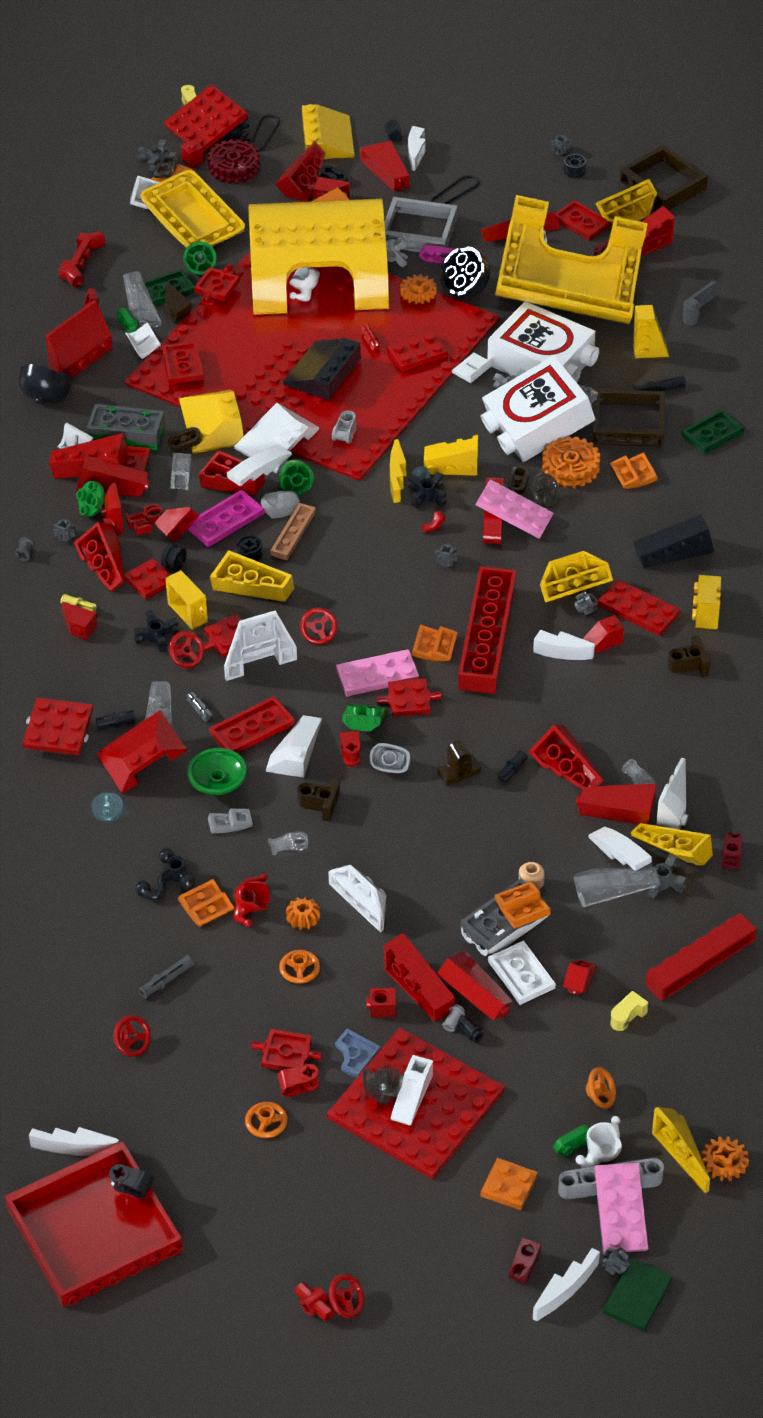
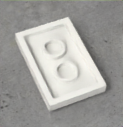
M524 941L488 957L489 964L519 1005L555 989V982Z

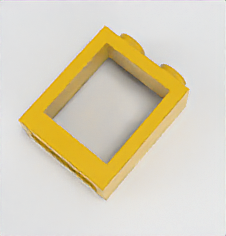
M182 571L167 577L168 605L192 630L207 623L206 596Z

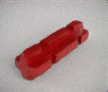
M368 324L362 325L361 332L373 351L379 350L380 343Z

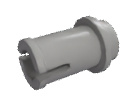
M457 1004L450 1007V1013L442 1024L443 1028L449 1032H454L460 1019L465 1016V1009Z

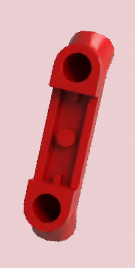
M96 231L90 234L81 232L77 237L78 249L71 261L64 260L60 267V280L68 281L72 287L82 285L84 277L80 271L84 269L85 263L91 257L92 251L105 245V237L102 232Z

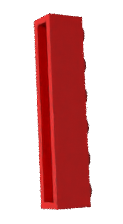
M741 913L735 917H730L724 924L714 927L710 933L697 938L694 943L688 947H683L674 956L666 958L657 967L650 968L646 973L645 986L663 1001L754 942L757 928Z

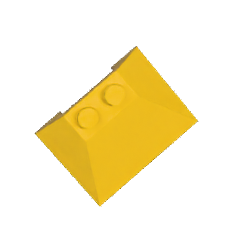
M225 390L179 398L186 429L196 427L203 434L202 441L198 445L191 447L193 453L234 447L244 437L234 391Z

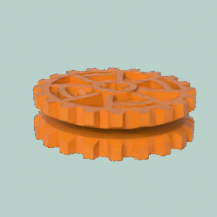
M566 436V439L558 438L556 442L551 441L550 446L547 445L545 451H543L542 471H544V476L549 477V481L555 482L557 486L563 485L564 488H568V486L576 488L580 485L583 487L585 483L590 484L592 479L597 478V473L600 471V453H598V448L594 447L592 442L587 443V439L583 438L580 440L576 436L574 438Z

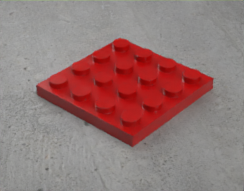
M211 84L169 117L163 124L184 143L195 139L203 147L204 153L245 120L248 114Z

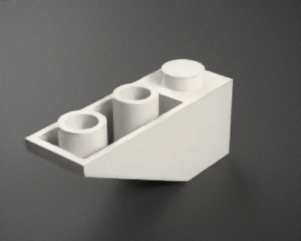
M412 1055L402 1080L391 1120L411 1126L433 1076L432 1060Z

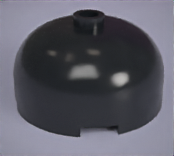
M469 246L452 251L445 258L441 266L442 275L440 282L442 287L453 296L462 299L472 298L481 293L490 278L488 260L478 250Z
M25 364L24 367H21L19 375V386L22 392L39 404L62 401L68 395L72 383V377L61 371L57 373L40 365Z

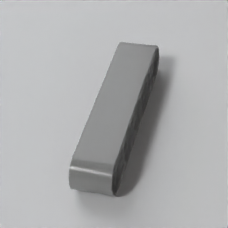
M650 1158L616 1163H639L641 1189L659 1186L663 1181L664 1164L659 1159ZM594 1167L562 1172L558 1183L559 1195L564 1199L596 1196Z

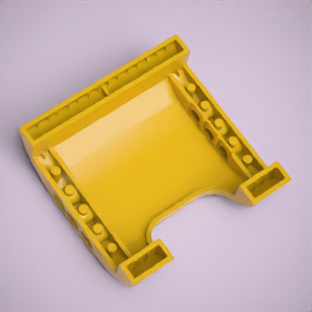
M516 195L495 296L630 324L634 309L633 299L641 250L648 223L615 216L607 248L598 256H586L550 247L545 242L543 236V227L549 202Z
M382 199L249 204L254 315L287 313V279L295 269L307 267L338 266L347 269L354 282L355 310L389 309L387 250Z

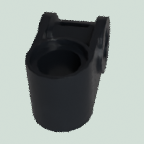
M123 1164L114 1165L109 1172L114 1190L139 1199L146 1197L154 1179L153 1175L147 1171L134 1169Z

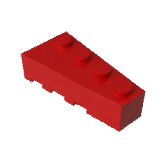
M121 433L53 450L49 465L55 479L79 477L85 456L124 466L128 447L124 435Z
M402 933L384 944V970L434 1022L448 1015L450 1007L455 1005L453 992L448 990L406 935Z

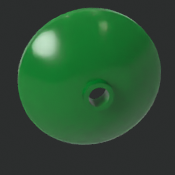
M212 748L202 751L191 760L188 766V778L193 787L200 792L210 795H222L234 791L244 782L247 773L243 758L236 752L225 748Z

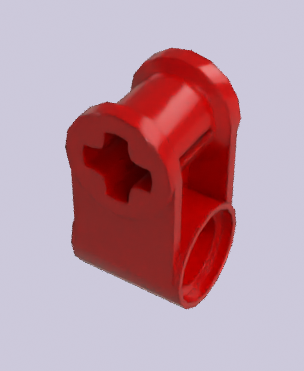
M359 730L339 732L344 764L350 767L357 766L361 760Z
M313 1064L284 1069L277 1075L282 1094L285 1097L314 1091L320 1085L318 1068Z

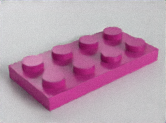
M240 490L201 513L187 530L207 547H210L265 514V511L260 504L243 490Z

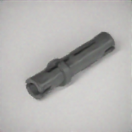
M185 955L159 975L155 974L152 976V980L138 988L141 996L147 999L157 990L164 989L167 983L194 966L193 959L189 955Z

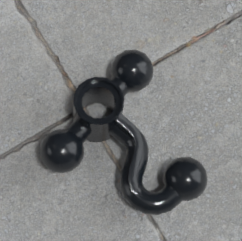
M165 848L159 853L160 861L167 864V867L162 870L157 879L158 890L150 892V884L146 881H140L136 884L135 891L139 896L145 897L148 900H158L166 892V882L170 880L180 882L183 889L189 890L194 887L195 878L191 874H187L184 859L181 856H174L175 854L171 849Z

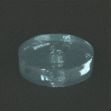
M102 793L92 801V813L100 821L109 822L116 820L123 813V801L117 794Z

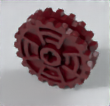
M230 139L228 142L222 141V144H215V148L212 147L210 152H208V170L210 175H214V179H220L222 183L226 181L227 184L232 182L239 184L241 181L244 183L247 182V179H253V175L257 176L258 171H260V152H258V148H254L252 143L248 144V141L241 142L240 139L236 141Z

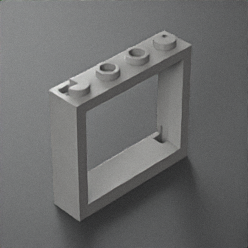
M393 197L384 221L386 239L397 240L404 234L408 238L405 241L407 246L400 250L420 252L423 245L448 247L457 221V205ZM396 212L448 219L442 238L389 230Z

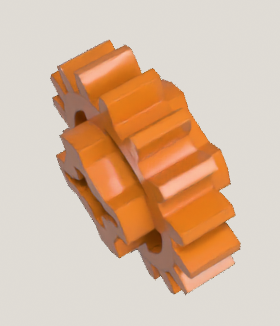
M414 274L413 278L408 276L407 280L403 279L402 284H400L401 296H403L404 300L408 299L409 303L415 301V304L418 302L424 304V301L430 302V298L434 299L437 294L436 283H433L434 279H428V276L422 277V274L419 276Z
M719 1136L717 1142L711 1139L710 1145H704V1151H702L701 1155L707 1173L712 1172V1178L720 1176V1181H723L724 1177H727L729 1181H732V1176H735L737 1179L740 1178V1172H746L749 1162L748 1151H744L745 1145L738 1146V1140L736 1139L731 1142L729 1136H727L726 1140Z

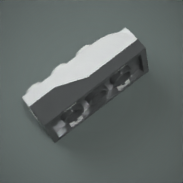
M520 878L518 881L510 885L502 892L525 884L526 882H524ZM541 896V899L548 905L549 902ZM494 897L460 921L461 933L467 942L474 943L478 951L486 956L489 953L495 954L500 952L548 916L514 929L504 916Z

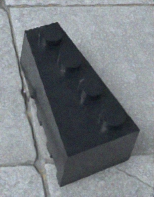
M701 514L633 541L636 554L643 568L714 553L709 528Z

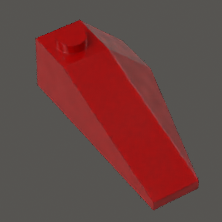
M314 141L275 183L285 197L303 202L309 201L313 196V187L319 177L318 173L319 169L322 168L325 152Z
M97 522L78 538L74 544L79 557L89 565V568L98 575V578L110 591H114L125 581L119 540L112 525Z
M554 724L528 751L542 767L553 771L556 775L565 778L580 789H583V787L600 786L605 781L578 741L564 725Z

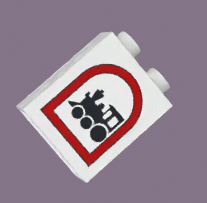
M524 302L488 339V359L492 357L493 360L491 367L509 375H517L520 369L528 371L550 357L555 356L577 383L581 370L586 365L589 367L593 366L599 355V348L595 347L594 330L528 302Z
M555 356L550 357L482 397L487 412L480 415L485 427L490 433L498 430L501 435L497 436V440L503 451L507 455L515 452L523 463L544 451L547 445L550 446L551 441L556 442L558 438L564 439L566 436L595 421L589 398Z

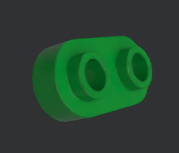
M124 307L116 309L118 321L126 332L133 333L137 331V320L131 317L129 310Z
M585 1124L563 1135L554 1143L553 1149L559 1156H568L575 1149L586 1146L587 1132L590 1127Z

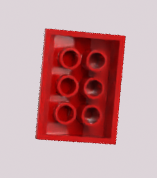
M95 300L45 335L49 369L57 373L61 371L72 378L113 348L112 335Z

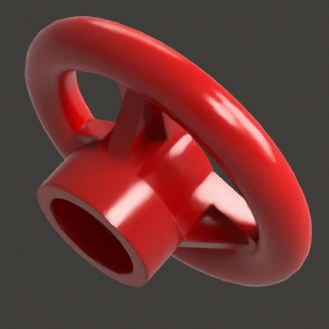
M320 607L313 608L303 615L300 622V630L308 642L322 645L334 638L337 632V621L329 610ZM313 614H324L321 619L316 618L311 622H307L308 618ZM329 618L332 623V629L326 637L324 633L325 622ZM316 623H321V629L317 630L315 628ZM306 628H311L313 632L318 633L321 639H314L309 636Z
M181 631L174 635L170 641V657L179 667L192 668L203 657V643L195 633ZM185 637V642L175 646L179 638ZM192 639L197 643L198 655L192 651ZM177 657H190L193 661L185 663L180 661Z
M127 1015L120 1019L114 1029V1042L118 1050L129 1057H137L147 1050L151 1041V1031L147 1022L137 1015ZM130 1021L139 1023L145 1034L134 1030ZM137 1040H144L143 1045L138 1050H129L131 1044Z
M342 1273L332 1280L329 1288V1299L334 1311L338 1315L350 1319L356 1317L361 1312L364 1304V1293L361 1284L354 1276ZM342 1280L351 1282L350 1286L346 1289L337 1287L338 1283ZM356 1290L357 1305L355 1309H353L352 1299L353 1293Z

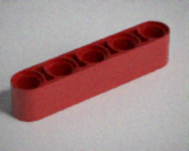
M486 477L485 487L490 479L504 486V478ZM484 510L483 544L501 545L502 519Z

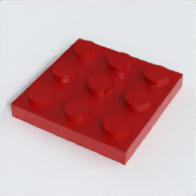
M37 698L22 743L23 748L80 755L93 713V704Z

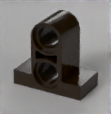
M699 636L692 637L691 645L670 650L668 658L669 671L672 673H682L699 669L702 677L709 676L710 660Z
M455 741L449 745L447 749V764L438 767V774L446 786L481 773L480 765L461 741Z
M332 778L330 786L309 782L301 783L297 788L299 806L305 809L321 811L322 820L330 822L340 794V780Z

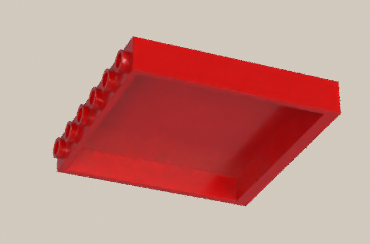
M123 1141L4 1196L7 1210L63 1308L76 1304L80 1299L94 1295L109 1285H115L128 1276H134L149 1266H155L161 1260L176 1256L183 1250L181 1236L151 1187L144 1199L117 1192L113 1189L109 1172L114 1165L123 1164L140 1170Z

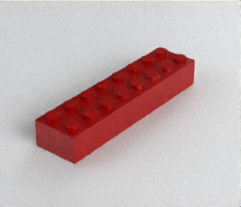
M479 567L458 673V690L496 694L516 588V570Z

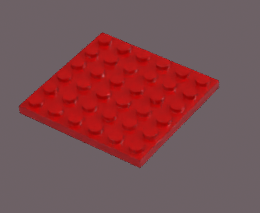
M399 1028L327 1112V1119L433 1180L503 1094L505 1086L406 1030ZM412 1055L433 1061V1076L410 1126L391 1120V1115L405 1071Z

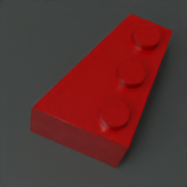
M664 206L642 221L648 224L641 256L673 243L675 216Z
M219 450L199 473L201 488L236 493L243 490L246 494L256 495L265 484V478L263 473L256 480L249 479L242 486H239L227 477V472L243 462V460Z

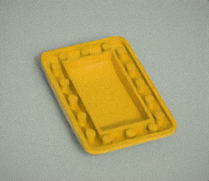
M192 170L183 171L141 192V199L145 205L186 248L197 241L206 242L214 246L243 232L245 229L244 222Z

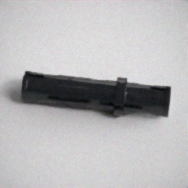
M684 376L661 381H648L645 384L634 385L633 390L665 391L685 387L686 380Z

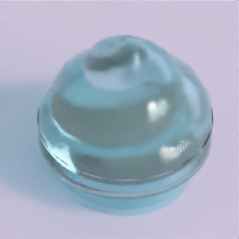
M423 466L416 467L412 473L420 480L430 478L429 470Z

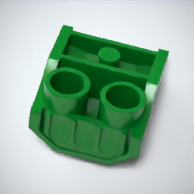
M349 704L343 713L342 721L351 730L370 732L379 726L384 717L388 715L389 707Z

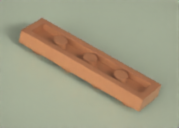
M301 503L297 505L270 550L271 556L284 560L289 559L314 517L316 507Z

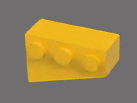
M653 305L635 306L633 331L635 359L669 357L667 343Z
M474 435L472 439L463 440L461 438L457 439V442L447 444L443 442L424 447V474H436L439 472L443 475H477L478 435Z
M699 575L698 582L694 583V593H697V596L694 595L693 607H696V609H693L692 620H696L695 628L718 629L721 576Z

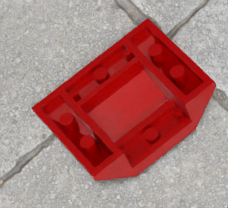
M159 710L96 754L121 793L124 794L139 784L134 777L135 774L165 754L173 761L185 753L187 749L161 710Z

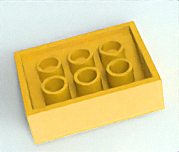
M302 105L305 150L315 141L325 152L324 159L355 157L349 115L320 105Z

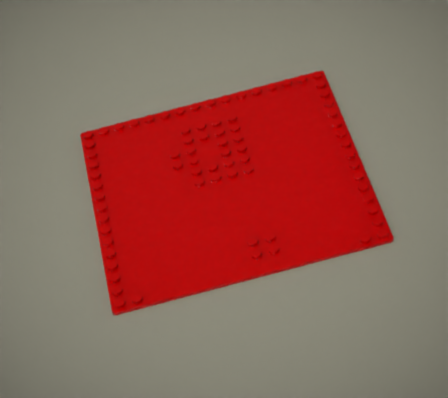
M249 251L230 271L231 274L240 277V282L225 301L210 298L207 304L200 302L160 343L161 345L125 379V385L180 408L179 398L232 390L234 391L240 413L243 434H247L276 403H279L319 427V430L309 440L303 437L290 450L292 454L355 480H361L453 374L452 370L469 356L499 321V316L438 292L434 299L430 298V302L424 301V304L421 302L415 304V301L409 303L408 299L404 300L403 296H401L400 284H402L403 279L389 273V309L355 310L353 278L347 269L338 266L313 267L320 272V277L316 287L312 289L309 301H301L296 298L291 299L289 296L291 292L301 294L300 290L289 284L297 270L295 269L287 279V313L254 315L251 251ZM368 324L380 343L379 350L373 351L361 332L362 325ZM434 331L448 350V357L401 372L388 354L387 346ZM347 338L361 343L360 361L329 400L283 385V381L315 341ZM196 341L204 380L169 384L162 345ZM344 411H352L356 415L357 430L350 444H347L346 441L332 440L333 428L340 414Z

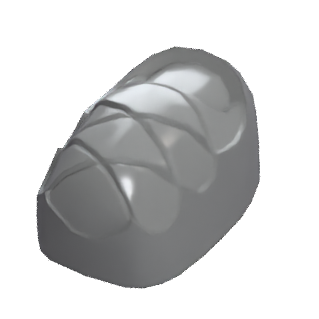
M294 491L268 493L261 499V506L272 519L292 515L300 503L298 495Z
M380 743L372 748L369 759L373 768L390 773H404L410 767L411 754L402 747Z

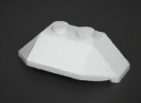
M352 865L330 870L329 885L379 932L384 931L387 898L385 892L375 886L368 876H365Z

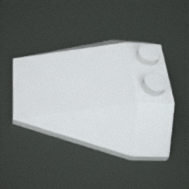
M276 611L239 621L224 665L226 681L244 676L243 664L275 655L279 665L297 660V647Z

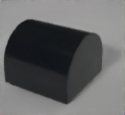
M397 120L388 121L385 125V130L392 142L402 141L401 128Z

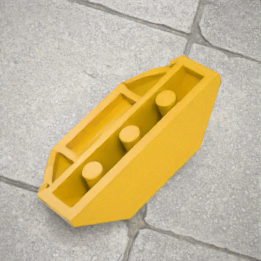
M650 179L595 204L602 217L612 224L615 216L640 221L650 215L657 192Z
M580 551L549 561L540 587L545 602H549L613 581L608 562L585 551Z

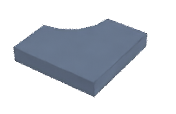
M346 1029L335 1042V1047L344 1056L341 1071L355 1079L382 1049L381 1046L349 1029Z

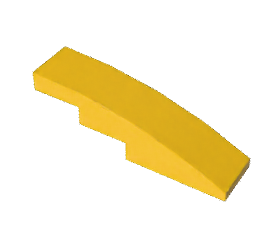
M395 439L390 456V489L393 503L401 502V489H404L403 476H406V460L399 440Z

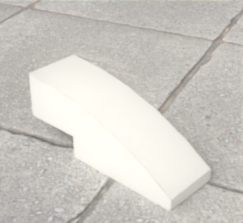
M412 126L408 138V159L412 171H415L425 154V128Z
M540 630L534 638L533 652L557 659L588 660L594 657L595 644L562 631L556 636Z

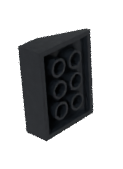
M347 338L315 341L283 381V385L329 400L360 361L361 343Z

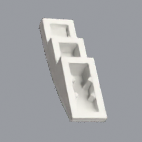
M279 444L266 448L227 472V477L239 486H242L249 479L254 481L263 473L268 475L287 460L292 453Z
M603 827L589 834V838L611 860L616 858L622 865L628 864L634 871L651 863V856L629 838L613 829Z
M81 1127L78 1128L76 1134L59 1128H55L53 1134L32 1128L29 1134L32 1148L73 1156H92L119 1143V1139Z
M591 1248L582 1264L573 1261L564 1277L554 1274L533 1308V1320L538 1321L556 1310L587 1281L599 1264V1251Z

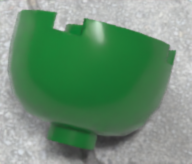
M197 241L187 246L184 251L183 260L186 268L191 273L204 275L209 267L214 269L217 256L210 244Z
M294 459L285 462L280 467L277 480L283 491H294L298 496L303 495L302 492L311 489L314 483V473L304 461Z

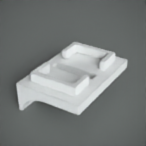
M148 323L133 333L126 332L131 344L142 359L161 345Z
M473 353L455 367L452 373L472 383L493 365L492 357L485 359Z
M66 423L64 425L62 441L57 447L61 449L77 445V440L78 444L93 441V437Z

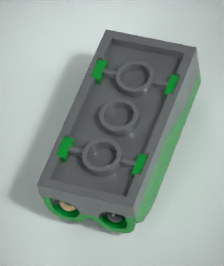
M95 404L87 426V433L93 437V440L123 433L127 446L150 448V450L158 451L160 435H163L165 428L164 411Z

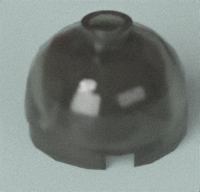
M377 1068V1072L371 1073V1069L363 1071L362 1075L364 1092L371 1099L376 1100L377 1104H389V1101L397 1098L405 1073L400 1075V1070L391 1068Z

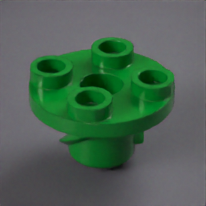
M89 481L82 489L77 491L76 496L80 514L94 517L102 509L106 493H104V489L99 482Z

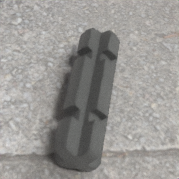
M194 691L188 693L187 700L201 718L206 722L212 720L213 713L210 709H207L208 707L199 698L197 693Z

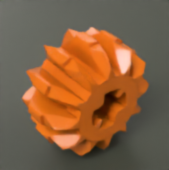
M306 896L304 899L297 897L296 901L290 900V904L287 906V921L293 928L299 927L300 931L303 928L309 930L311 926H316L317 921L320 919V907L315 903L314 899L308 900Z

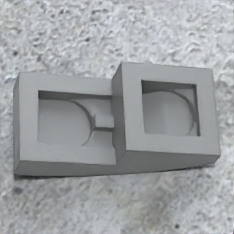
M230 808L228 814L209 813L208 816L211 833L239 831L253 825L249 809Z

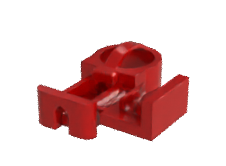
M152 504L143 507V512L130 516L126 512L125 518L129 528L134 529L137 536L153 532L152 523H155L163 514L161 506ZM151 512H158V513H159L158 515H154V516L149 515V513H151Z

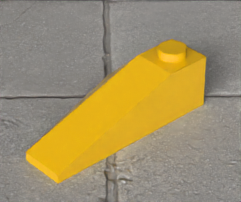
M640 823L631 832V836L668 854L677 856V858L688 863L704 865L713 856L711 835L643 823Z
M655 1108L652 1134L704 1193L709 1192L710 1178L685 1118L674 1109Z

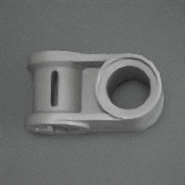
M344 411L340 414L332 431L333 441H346L347 444L352 442L357 430L354 412Z

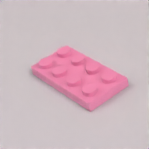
M491 479L476 503L478 507L538 539L542 536L554 514Z
M409 649L336 665V671L346 697L388 688V682L419 679V674Z
M639 1163L595 1165L594 1171L603 1254L608 1248L613 1247L616 1250L618 1246L626 1252L647 1251L648 1242Z

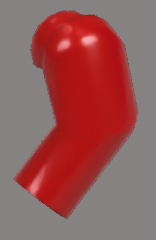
M436 511L432 522L421 525L423 533L440 529L445 522L443 512Z

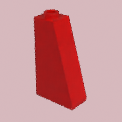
M391 141L360 147L361 162L393 191L410 188L409 173Z
M85 456L76 492L82 489L87 482L96 481L102 485L104 493H107L112 483H116L118 495L142 497L143 491L148 489L150 480H147L148 472Z
M656 784L583 787L581 795H577L576 799L579 815L637 825L640 823L649 824L655 800Z
M466 951L446 959L437 973L441 978L493 1021L500 1017L504 1018L510 1011L509 1005L512 1000Z

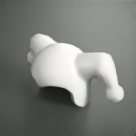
M313 267L297 269L289 284L300 290L301 294L291 292L290 298L309 301L312 289L318 283L320 272Z
M618 1116L611 1118L612 1124L603 1122L589 1128L587 1132L588 1155L586 1158L583 1155H578L575 1159L582 1168L595 1167V1165H599L601 1162H609L618 1157L622 1149L618 1127L620 1118Z

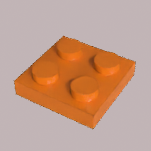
M497 1158L481 1190V1197L521 1211L537 1179L538 1172Z

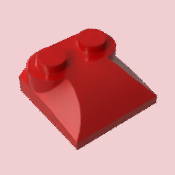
M112 483L106 493L101 514L106 517L103 518L105 524L112 525L116 534H123L122 508L116 483Z

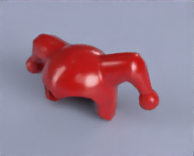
M262 873L260 876L246 878L237 886L234 893L236 903L234 910L235 922L244 924L245 927H250L252 921L246 919L245 916L249 912H260L267 909L270 902L269 888L264 883L268 879L267 874Z

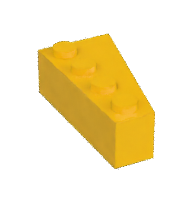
M229 550L210 576L212 590L286 602L294 590L291 574Z

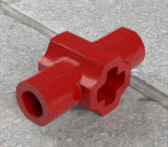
M301 1282L295 1288L294 1293L301 1299L300 1305L307 1315L314 1316L317 1314L325 1322L334 1316V1309L328 1305L329 1298L321 1288L311 1289L305 1282Z

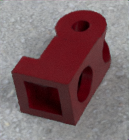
M726 832L721 867L739 870L742 833Z
M525 1238L521 1239L510 1268V1279L527 1284L531 1272L541 1256V1244Z

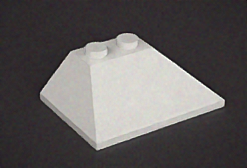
M276 403L234 446V449L248 457L278 444L290 451L303 437L309 440L319 430V427ZM285 460V461H284L282 464H280L276 469H274L273 472H275V473L277 474L278 471H279V469H280V467H281L285 462H287V460Z

